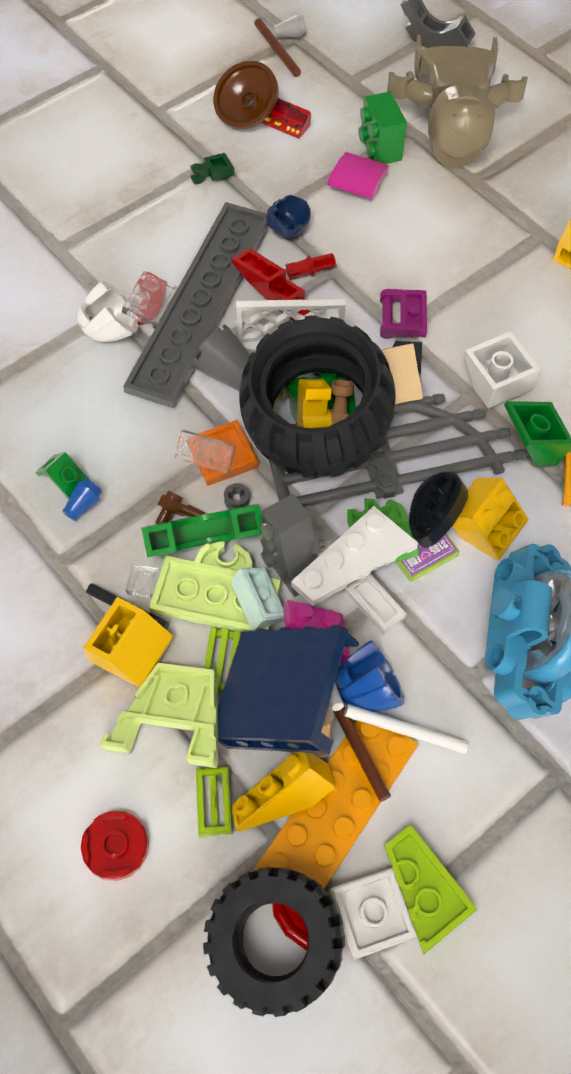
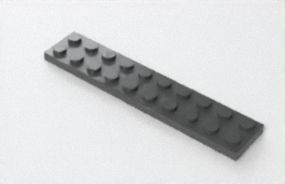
M225 202L123 385L124 393L171 408L175 407L195 368L192 366L193 358L199 359L202 354L198 350L199 347L215 330L243 276L232 264V259L249 248L256 251L269 226L266 221L267 213Z

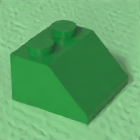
M506 401L504 406L534 465L557 466L571 449V436L553 403Z

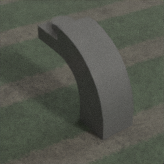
M403 0L400 4L405 16L409 19L405 29L416 41L417 35H421V44L426 48L437 46L467 47L476 34L466 15L451 21H442L429 13L422 0Z

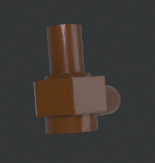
M167 491L166 495L162 494L158 502L162 509L155 523L168 522L173 513L179 516L193 517L206 514V512L190 504H182L183 498Z

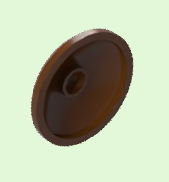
M244 61L229 68L219 79L213 96L214 109L220 120L234 129H248L264 121L274 109L278 99L279 87L274 73L268 66L258 61Z

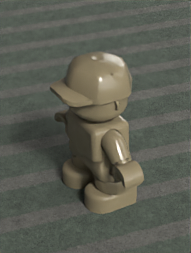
M417 35L414 58V71L417 80L414 79L412 71H408L406 77H400L395 75L394 72H389L387 92L391 91L395 99L408 98L417 106L429 109V138L433 144V151L437 161L444 165L465 166L474 162L481 150L486 148L490 142L495 122V109L505 102L517 103L524 98L527 76H523L521 80L515 81L509 80V75L504 74L501 83L490 86L496 69L498 55L497 37H493L491 51L465 46H437L422 51L421 35Z

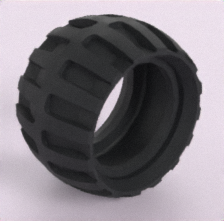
M310 315L305 316V319L294 322L289 320L280 324L273 333H267L257 344L256 352L250 354L243 370L239 389L242 420L256 448L265 458L272 460L278 468L291 474L297 472L302 477L317 479V476L328 475L331 478L343 475L344 471L352 467L356 469L369 459L371 452L377 451L386 438L395 411V384L384 353L376 343L372 342L368 334L356 325L352 327L346 324L344 320L332 316L328 319ZM316 371L336 373L351 380L363 394L359 405L346 419L328 427L305 428L290 424L273 410L275 400L284 386L298 376Z

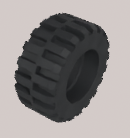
M265 867L240 875L237 881L229 883L222 890L223 895L220 899L214 900L210 908L213 911L211 919L205 922L204 932H208L207 942L203 943L204 955H209L211 963L207 966L211 977L216 976L220 984L217 988L224 996L229 994L234 999L232 1004L240 1009L245 1007L251 1009L254 1015L264 1016L266 1014H273L274 1017L286 1016L294 1011L298 1012L316 1001L328 989L340 968L343 959L341 958L342 951L345 947V936H343L342 932L343 922L341 915L338 914L334 905L336 903L330 894L324 891L322 885L295 870ZM270 903L283 904L295 910L304 921L308 933V947L304 959L295 970L281 976L266 975L255 969L249 962L243 947V930L247 919L256 909Z

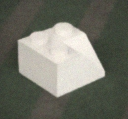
M511 331L471 347L464 352L473 388L488 409L533 390L540 368Z

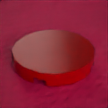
M110 811L100 814L86 828L82 835L80 849L83 862L94 875L103 880L119 881L128 878L141 868L148 855L149 840L146 829L137 818L125 811Z

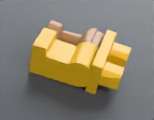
M300 379L298 382L297 426L305 428L328 427L346 419L349 416L347 413V397L353 394L354 383L349 380L337 379L331 381L330 387L324 379ZM331 394L335 396L333 409H327L328 400H331Z

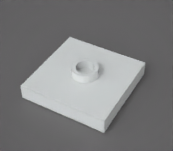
M393 868L327 890L336 903L334 905L338 914L341 915L343 922L342 932L343 936H345V945L351 961L417 937Z

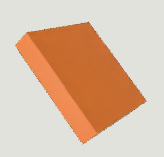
M238 420L187 437V444L207 486L259 468V462Z

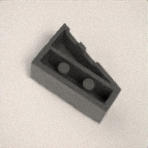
M291 494L262 510V524H260L262 538L260 541L263 546L261 557L268 568H274L293 597H296L300 594L291 587V581L318 557V554H312L311 545L316 543L311 517L296 496Z

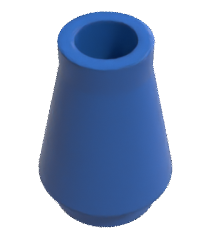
M86 478L81 483L77 482L66 506L62 510L63 514L76 522L83 513L100 500L99 496L102 494V490Z

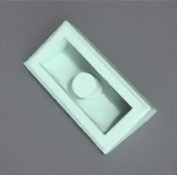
M265 567L240 569L231 579V584L252 631L284 621L283 606Z

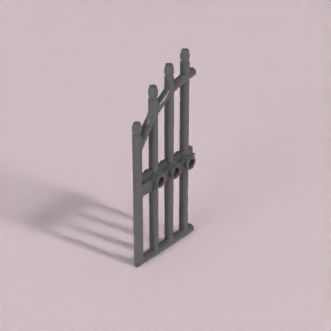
M434 394L432 396H424L423 399L395 404L394 414L414 410L430 416L432 419L389 427L388 434L377 451L371 452L369 459L356 469L352 467L344 471L345 473L367 468L370 481L301 495L296 498L303 507L374 492L376 499L383 497L386 499L404 493L402 485L425 481L431 476L442 472L458 474L491 466L494 474H501L505 471L502 464L513 462V460H522L528 457L526 449H516L513 452L507 451L496 454L488 442L511 436L510 428L479 432L467 422L486 417L485 409H474L473 411L453 414L431 406L432 404L438 405L445 402L444 394ZM451 425L466 435L391 451L388 442L390 438ZM477 445L484 457L404 474H398L395 465L397 461ZM269 460L279 501L289 496L287 485L312 480L311 478L302 477L297 472L283 474V470L278 468L272 460Z

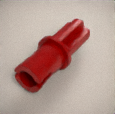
M332 253L314 258L307 256L304 260L287 263L285 265L286 273L289 280L306 275L314 276L315 272L336 266L335 256Z

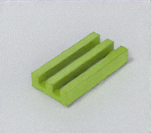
M217 627L210 628L204 669H211L216 638H221L216 667L218 690L223 691L225 683H221L227 641L228 639L233 640L229 664L230 670L241 636V630L231 632L225 628L223 630H217Z
M228 767L196 769L199 838L212 835V837L225 834V836L232 835ZM216 775H222L225 826H218ZM203 776H209L211 827H205Z

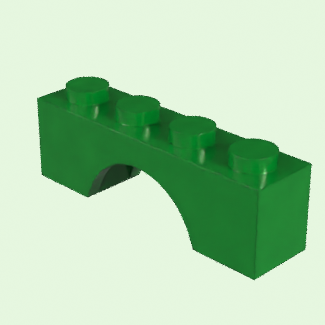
M252 504L141 527L147 558L207 543L262 534L260 528L262 517L259 504Z

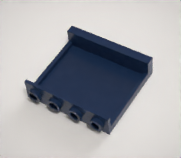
M330 625L329 628L305 626L304 629L281 627L279 630L258 628L255 631L242 632L218 704V743L228 749L330 754L333 740L321 733L344 647H358L359 642L348 633L346 628L339 625Z

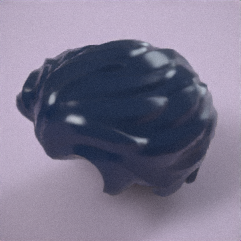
M287 195L275 201L268 208L266 214V221L274 233L286 238H296L306 230L311 219V210L308 202L294 195Z

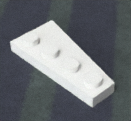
M373 506L291 581V587L314 606L345 589L346 585L357 579L361 580L380 566H386L394 562L398 556L417 549L418 542Z

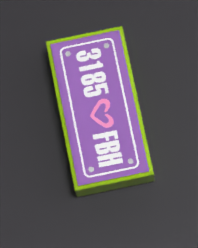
M445 534L431 547L424 548L418 544L419 556L396 563L411 583L457 557L460 551L450 537Z

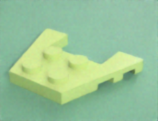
M157 663L134 694L136 697L135 701L127 711L121 712L115 720L118 724L110 735H104L99 745L104 750L130 754L141 723L194 731L185 759L190 764L217 768L218 675L212 669Z

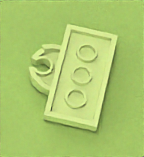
M225 541L204 545L199 550L195 561L165 556L149 606L150 613L217 628H225L231 631L241 630V633L252 631L231 584V579L240 569L253 568L249 551L246 552L241 546L235 544L233 548L234 560L222 562L219 558L225 553ZM269 577L278 595L281 580ZM270 626L265 627L263 629L269 630Z

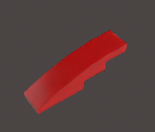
M251 248L232 259V264L266 300H306L305 290L286 279L287 270ZM309 310L298 311L303 316L311 312ZM289 317V319L292 320L293 322H294V321H297V320H295L294 318Z

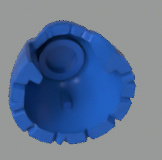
M371 640L365 643L339 666L335 684L345 704H351L373 712L386 711L405 704L400 683L397 677L393 675L394 671L390 663L374 641Z

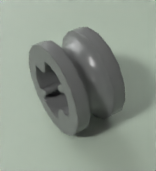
M234 483L226 487L224 503L228 509L249 505V491L245 485ZM239 494L240 501H234L233 495Z

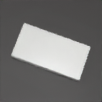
M371 574L361 580L353 581L345 588V593L383 635L407 616V613Z

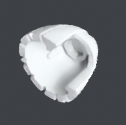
M105 281L99 282L78 308V325L88 337L95 341H116L130 336L138 330L136 315L132 307L127 305L128 301L121 293L118 294V290L114 286L112 287L111 284Z

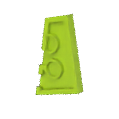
M410 824L384 845L417 934L422 953L425 955L478 909Z

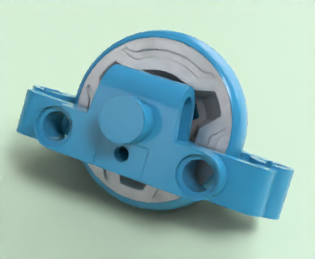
M530 544L511 552L508 558H505L498 564L494 574L485 666L490 671L496 673L494 685L495 699L499 704L506 707L509 715L515 720L538 719L558 714L561 711L562 703L571 698V566L566 560L561 558L557 548L550 544L541 547L537 544ZM522 679L534 682V686L523 688Z

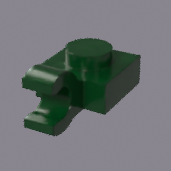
M226 153L205 157L202 164L196 163L190 166L193 174H196L191 175V180L194 184H201L207 177L214 181L234 176V167Z

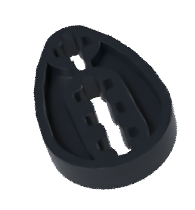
M452 472L435 474L425 480L414 494L409 513V526L413 538L421 547L427 548L435 545L454 525L466 504L468 489L457 474Z

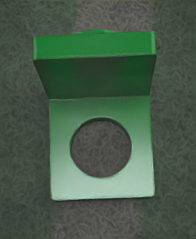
M66 452L53 455L35 472L38 476L46 474L68 499L77 482L81 483L84 478L90 480Z

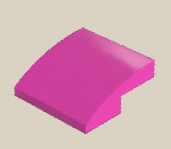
M345 152L335 165L327 185L372 199L379 190L380 182L388 174L389 165Z

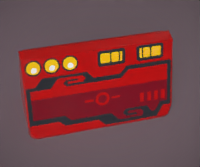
M278 98L270 115L261 123L299 139L311 125V112Z

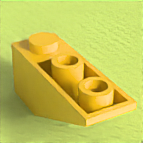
M294 752L288 756L284 762L267 776L263 777L259 783L231 805L236 830L241 832L313 807L336 788L329 765L314 753Z

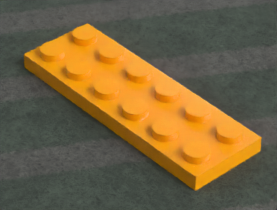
M356 720L354 725L388 790H390L419 744L406 735ZM346 736L327 762L336 788L313 807L294 813L289 817L254 868V871L265 867L295 870L314 879L325 890L381 804Z

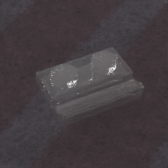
M144 271L125 301L122 313L144 324L148 322L155 329L178 287L168 286L166 281Z

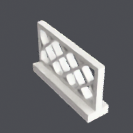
M345 299L236 301L238 339L251 354L256 352L257 344L267 333H273L278 329L274 327L284 323L289 317L301 320L305 319V316L316 315L320 318L330 319L332 316L344 320ZM328 309H339L331 316L325 313ZM273 310L283 311L279 316H275L271 312ZM300 310L311 311L305 316L298 313ZM242 311H255L256 314L249 317ZM264 317L270 322L262 325L257 321Z

